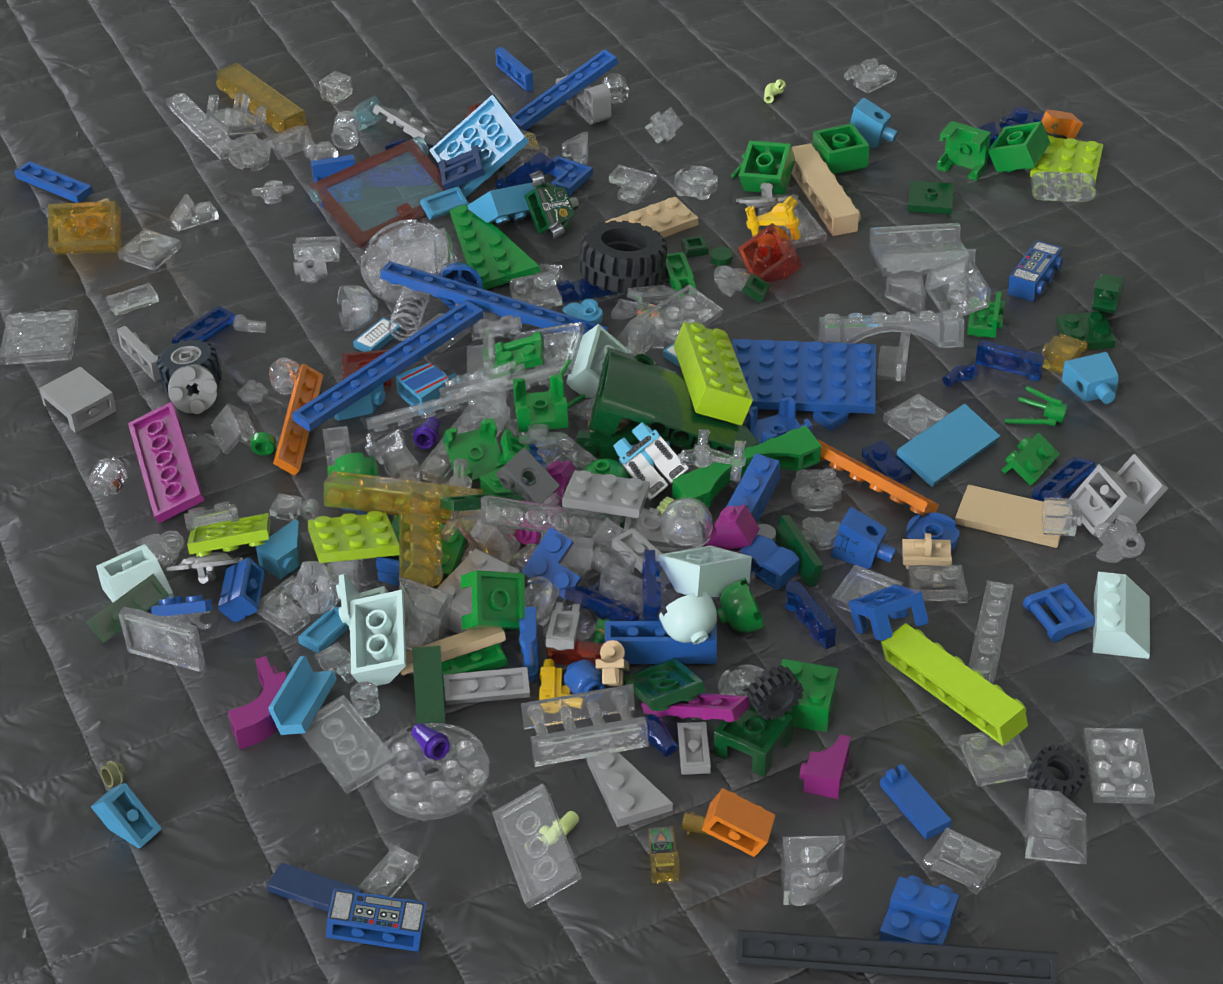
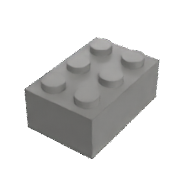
M475 549L428 597L429 619L458 634L468 631L462 630V616L472 613V588H461V575L475 570L520 573V570Z

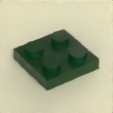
M1104 312L1057 315L1056 324L1068 352L1115 348L1116 339Z

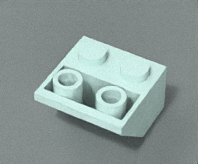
M145 544L96 566L102 589L112 602L152 574L156 576L169 594L166 598L174 597L157 558Z

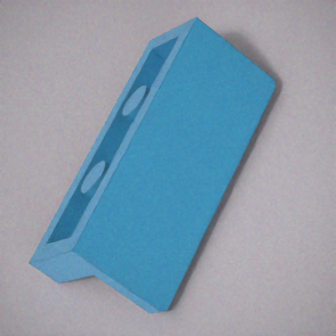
M306 656L298 658L268 708L281 735L306 733L337 680L333 670L313 672Z

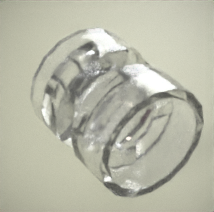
M343 111L336 115L331 136L335 146L343 150H349L357 145L361 128L359 116L350 111Z

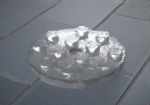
M413 219L394 222L378 231L368 242L369 246L361 257V274L368 288L377 297L393 303L412 302L425 297L429 293L414 291L409 287L391 284L387 280L380 279L383 267L389 261L400 264L404 258L408 257L411 258L408 262V267L438 275L444 267L450 264V249L443 234L430 223H420Z
M445 723L425 724L427 727L441 732L448 737L450 750L440 760L428 759L417 741L411 736V731L407 732V729L400 731L386 741L374 759L372 771L375 790L381 801L394 812L421 821L446 818L462 812L475 803L483 794L489 781V758L483 749L481 741L463 728ZM431 768H436L439 770L435 773H428V775H426V773L424 772L425 770H429Z

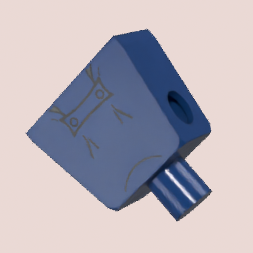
M850 507L840 523L830 556L869 569L877 557L891 563L897 549L883 543L887 533L886 527L855 508Z

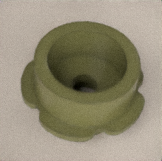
M114 760L108 761L100 769L101 778L108 788L123 784L127 776L124 766Z

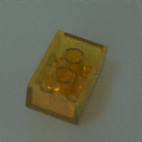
M115 201L48 204L49 249L55 255L120 252L121 208Z

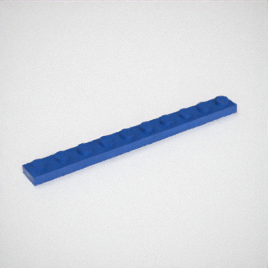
M389 261L383 267L380 274V279L387 280L391 284H400L414 291H423L437 298H446L456 304H461L467 300L483 309V311L495 313L502 318L515 319L522 324H531L545 331H554L568 338L579 339L598 325ZM600 325V326L603 327L606 331L608 330V327H605V326Z
M467 300L294 411L292 413L293 421L308 431H312L482 319L483 309Z

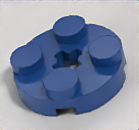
M929 513V516L922 518L921 514L914 516L907 524V539H924L925 533H936L937 535H931V539L951 540V551L958 544L959 529L957 530L955 521L944 514Z

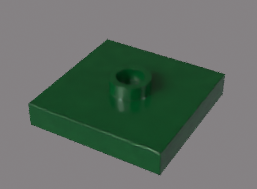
M910 180L908 211L951 215L954 183Z

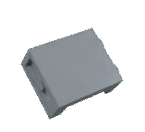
M78 367L39 388L43 405L46 408L54 406L68 418L70 429L75 433L117 411L113 393L82 367Z

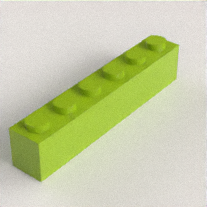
M905 623L892 633V637L881 642L887 662L1002 746L1006 745L1028 726L1027 710L1020 700L1011 698L1005 694L1000 686L988 682L979 671H973L959 657H953L939 643H933L926 638L921 630H915Z

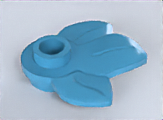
M585 299L581 304L576 302L570 303L562 309L563 313L596 324L602 322V309L598 307L597 301L593 299Z

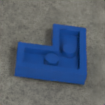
M556 156L545 166L546 173L557 177L551 184L556 187H564L569 196L593 175V167L560 156Z
M550 527L522 570V573H525V576L568 602L582 580L580 576L560 565L574 542Z
M202 595L188 596L185 601H183V596L160 599L159 605L151 607L152 618L213 610L212 600H203Z

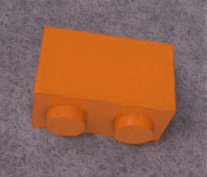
M722 788L709 805L702 831L755 857L768 843L775 814Z

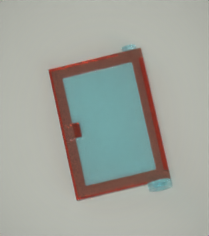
M418 136L310 184L309 196L314 203L320 200L352 240L361 248L426 217L427 215L420 204L421 199L443 192L445 188L442 185L440 171L427 157L429 150L425 140Z

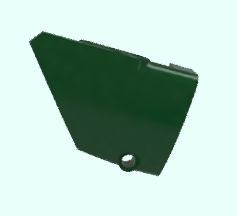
M613 348L608 349L601 370L588 427L589 430L610 437L611 434H615L621 419L628 418L639 423L643 422L652 432L656 430L665 442L704 456L714 454L718 446L739 453L748 447L759 444L744 423L741 426L696 413L683 374L654 364L653 359L646 354L632 356Z

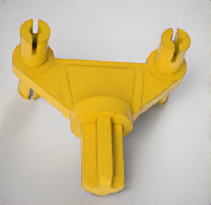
M789 196L783 203L776 204L769 213L757 217L754 206L745 208L748 218L746 223L747 227L751 229L753 240H757L760 234L759 226H786L787 229H790L792 240L800 239L801 235L798 228L800 222L794 213V208L798 201L793 196Z

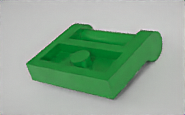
M541 331L533 333L532 336L503 343L502 341L495 343V371L498 377L543 365L544 337Z

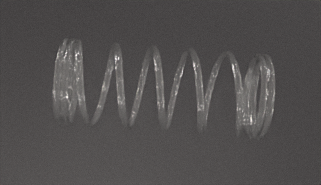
M406 286L402 288L388 324L389 332L394 338L400 341L407 339L395 335L391 325L395 332L401 336L408 337L418 332L429 302V293H426V298L421 291H416L424 296V304V301L415 295L403 296L406 292L414 290H405ZM414 297L419 299L423 305L419 306L413 301H404V298ZM407 303L415 304L418 307H412ZM402 309H407L410 312H414L418 316H413L411 314L404 313ZM401 316L407 317L411 319L413 322H406L401 318ZM398 317L406 324H415L416 327L404 328L399 325L396 318ZM393 320L404 330L416 329V331L408 335L402 334L394 327Z

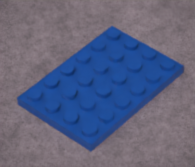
M732 339V347L753 398L750 407L757 406L758 409L779 410V400L791 396L796 403V411L875 414L876 344Z

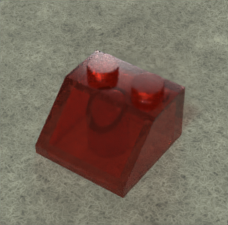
M771 223L738 248V252L749 275L752 273L767 283L786 279L803 267L787 232L774 223Z

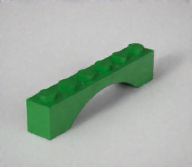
M806 425L798 429H792L786 434L770 438L766 442L748 447L744 451L726 456L709 465H703L699 469L687 474L679 475L673 479L672 496L684 513L695 514L709 508L714 498L725 486L745 474L755 453L778 460L780 469L800 471L820 462L822 446Z

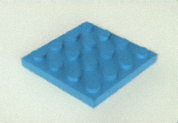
M491 95L429 151L436 161L439 162L444 159L447 161L468 152L476 145L480 147L483 155L485 175L459 185L466 198L502 165L506 164L511 157L522 150L529 141L498 100Z

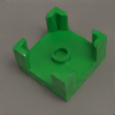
M950 121L940 133V142L946 139L945 153L938 160L937 170L948 172L953 164L973 169L967 178L977 181L987 169L991 132Z
M562 374L550 376V391L526 393L525 379H513L514 404L519 433L568 428L566 397L564 398Z
M494 418L483 420L480 429L457 434V427L445 430L443 443L458 487L478 482L480 477L506 464L504 455L501 454L495 437L497 426Z
M475 570L461 575V588H472V613L462 616V630H477L484 627L502 628L504 632L520 630V618H525L526 607L525 573Z

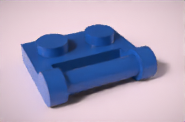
M1066 583L1029 595L1023 601V606L1026 610L1032 612L1048 631L1047 636L1052 642H1058L1066 635L1094 626L1095 617ZM1046 604L1061 623L1056 625L1041 605Z
M525 607V618H520L519 642L521 654H523L524 658L523 667H527L528 680L531 682L539 676L536 607Z

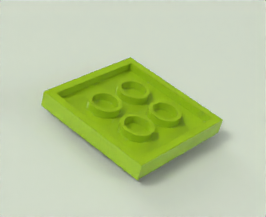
M1048 135L1050 144L1037 165L1031 169L1030 177L1095 186L1103 144L1095 141H1078L1073 138L1063 139Z
M371 511L364 515L348 513L341 517L329 518L327 516H319L314 520H308V531L319 563L400 555V545L386 512Z
M269 513L192 527L187 543L189 554L196 553V556H206L216 549L222 548L223 551H232L238 549V545L249 543V546L264 544L265 540H269L271 522Z

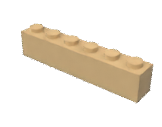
M811 143L792 147L795 163L791 174L832 236L858 231V222L861 220L860 212L852 204L851 198L845 194L843 186L839 185L835 175L830 172L827 163L823 162L819 152L814 149Z

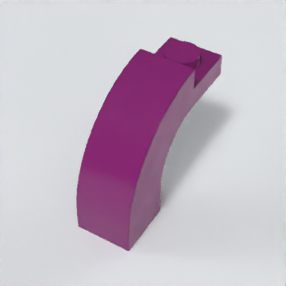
M266 656L255 659L258 677L263 687L261 695L245 706L228 711L231 730L239 749L255 745L267 739L278 730L268 708L287 676L285 671L278 673L275 665L270 666Z

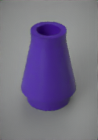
M429 417L426 422L414 431V442L419 448L429 449L437 443L440 421L437 418Z
M418 723L413 727L411 736L417 741L428 759L440 760L448 754L450 743L445 734L429 728L423 723Z

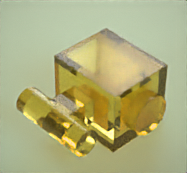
M1060 334L1059 337L1054 336L1049 344L1046 343L1042 349V367L1063 375L1064 362L1080 358L1081 351H1086L1088 343L1064 334Z

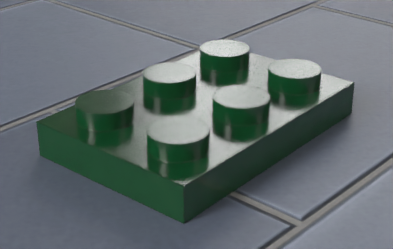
M676 658L624 676L626 686L652 711L667 710L671 707V704L679 701H691L697 698L698 694L706 692L703 681Z

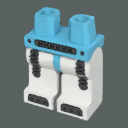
M642 422L632 430V433L640 441L632 448L628 441L622 438L613 447L620 457L619 462L632 478L650 482V491L647 496L650 501L668 487L666 481L669 484L673 483L674 478L684 474L689 468L672 451L656 430L652 432ZM653 466L657 468V470L666 479V481L658 474V472L654 469Z

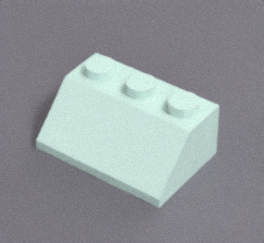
M599 324L579 338L566 381L574 391L580 395L584 394L585 398L596 397L603 362L609 348L632 355L627 348Z
M711 545L659 554L658 560L675 591L684 595L695 593L696 597H704L702 592H707L711 597H720L722 591L734 581L745 577L748 584L750 582L752 556Z
M1098 572L1094 592L1093 653L1149 659L1150 597L1126 574Z
M402 590L350 601L351 675L362 688L388 684L406 667L404 592Z

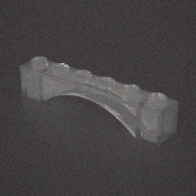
M945 310L944 313L921 311L920 314L900 311L894 315H887L884 312H875L872 315L851 313L849 316L826 314L825 317H819V342L824 343L842 342L854 344L868 336L894 331L919 335L931 341L939 348L963 347L964 318L961 312L956 310Z

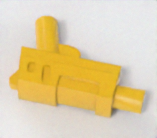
M545 659L543 667L540 668V710L549 712L561 711L562 704L582 708L584 697L570 694V689L566 685L562 686V668L554 667L552 659Z

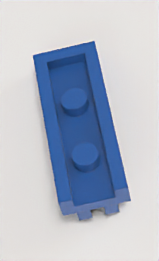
M903 764L896 766L895 770L891 768L886 771V775L880 779V787L926 840L951 828L952 820Z

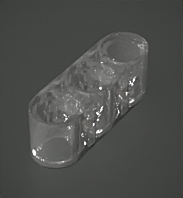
M1037 172L1031 178L1032 195L1037 200L1088 202L1096 195L1094 177L1088 173Z

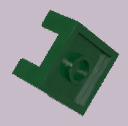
M750 703L751 707L741 714L738 720L732 722L723 720L715 730L714 755L726 760L728 758V746L752 756V771L765 777L772 767V752L782 740V745L786 748L792 741L793 716L784 713L785 716L781 718L777 715L775 720H771L770 717L768 720H765L759 716Z

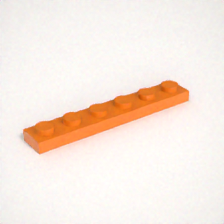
M304 363L297 372L273 464L294 476L300 470L309 431L293 421L292 413L319 396L324 376Z
M818 440L822 446L820 460L824 461V459H827L831 462L830 466L839 471H844V469L849 471V477L859 482L864 480L869 482L871 489L880 493L885 491L891 494L889 497L891 500L900 504L905 502L911 505L910 510L924 516L925 513H936L939 504Z

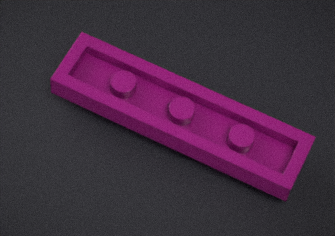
M707 693L698 694L697 698L691 701H679L671 704V707L664 711H652L644 702L641 703L644 714H656L659 717L667 715L679 716V718L697 717L702 720L724 719L726 722L738 720L741 714L751 707L748 696Z

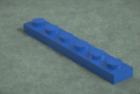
M604 49L512 115L511 119L522 132L526 131L600 76L610 71L619 63L617 57Z

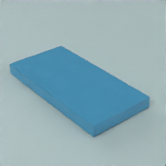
M963 404L898 449L896 454L925 482L933 487L996 443L1000 435L966 404Z

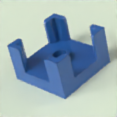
M791 396L779 400L778 415L758 420V408L754 406L749 408L745 418V426L759 444L805 425L812 433L813 427L808 419L804 420V425L802 426L796 420V403Z
M895 584L848 601L856 633H865V630L868 629L866 619L868 617L870 618L874 637L880 641L892 637L888 615L893 619L908 617L907 608L909 607L912 609L916 626L919 627L929 623L922 592Z

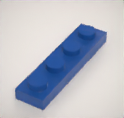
M31 161L14 171L17 179L76 203L83 201L93 193L91 185Z

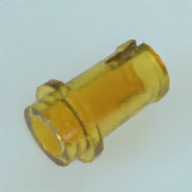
M692 810L691 813H684L682 830L687 831V834L695 832L710 835L702 831L706 816L694 814Z

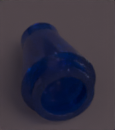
M650 714L639 723L640 737L658 749L665 757L676 751L678 745L673 740L662 717Z

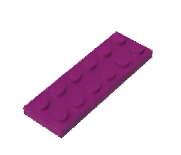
M173 402L129 422L130 433L153 515L157 522L160 523L205 501L180 418Z

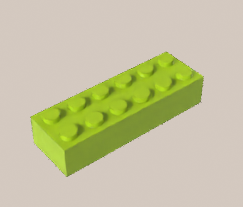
M683 322L673 347L695 412L742 426L753 398L728 334L718 328L714 330L705 328L697 322Z

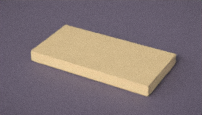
M968 485L956 514L955 523L965 527L1057 548L1070 508Z

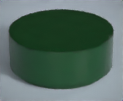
M716 247L710 252V261L719 267L727 266L733 261V252L727 247Z

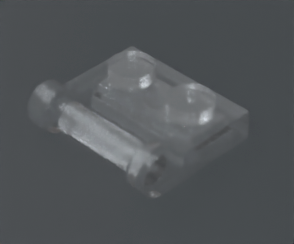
M229 502L217 503L214 505V508L204 510V507L192 508L188 510V514H184L187 532L195 530V527L228 520H231V522L239 521L235 504L230 505Z
M962 565L908 567L910 589L921 591L924 601H958V603H967L968 591L965 585Z
M946 828L931 851L925 855L921 868L929 872L934 870L968 886L969 891L978 894L1000 862L1001 853Z

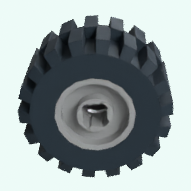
M204 340L180 341L170 345L169 348H165L162 351L163 353L158 356L157 367L163 389H165L166 393H168V384L172 374L181 367L194 364L201 365L213 374L217 385L222 378L216 349L214 346H211V343L204 342ZM194 383L192 386L188 384L186 386L189 390L188 394H198V384Z

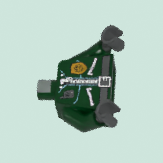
M542 171L529 174L533 179L532 187L536 188L524 197L538 234L540 235L551 230L554 239L562 236L570 225L569 220L575 217L574 210L578 209L579 206L577 198H569L564 187H556L545 181Z

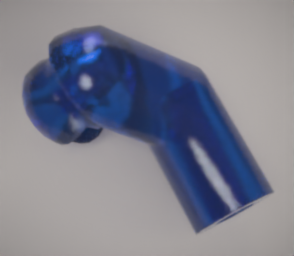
M973 364L968 366L958 365L942 378V382L945 386L951 387L957 381H971L978 374V368Z

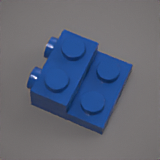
M899 876L890 898L889 909L880 929L879 939L945 944L957 911L959 895L955 894L946 885L932 887L924 884L923 880L917 876H908L907 879Z

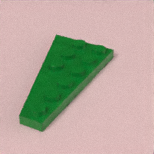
M460 205L449 210L466 263L478 272L482 279L484 290L541 273L540 267L495 225L486 223L470 211L467 205Z

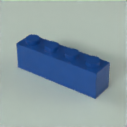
M605 621V643L611 640L621 643L625 650L623 659L628 661L629 664H659L676 658L682 664H717L716 624L708 634L707 640L700 644H693L692 642L682 643L674 640L667 634L661 621Z

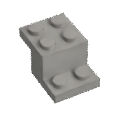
M1133 454L1117 473L1099 464L1065 503L1091 534L1099 538L1115 519L1135 526L1165 493L1168 487L1140 456Z

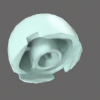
M702 592L704 597H696L695 593H691L666 606L668 612L665 615L661 612L659 618L670 637L678 642H692L693 644H700L708 639V634L713 630L717 621V611L709 593Z

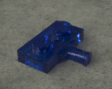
M884 440L862 449V457L874 470L898 483L911 479L912 471Z

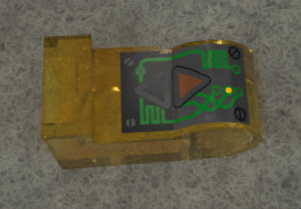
M673 826L648 828L652 883L679 881V857L676 850ZM672 866L673 869L668 873H660L656 870V867Z

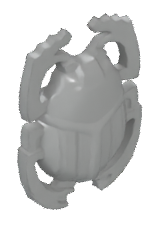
M764 182L761 184L762 196L737 198L736 202L745 203L748 207L764 208L783 203L789 196L798 199L799 195H772V184Z
M213 552L206 556H194L184 559L181 564L167 567V571L197 568L198 580L200 583L205 584L215 580L214 566L237 563L244 560V558L230 557L227 553Z

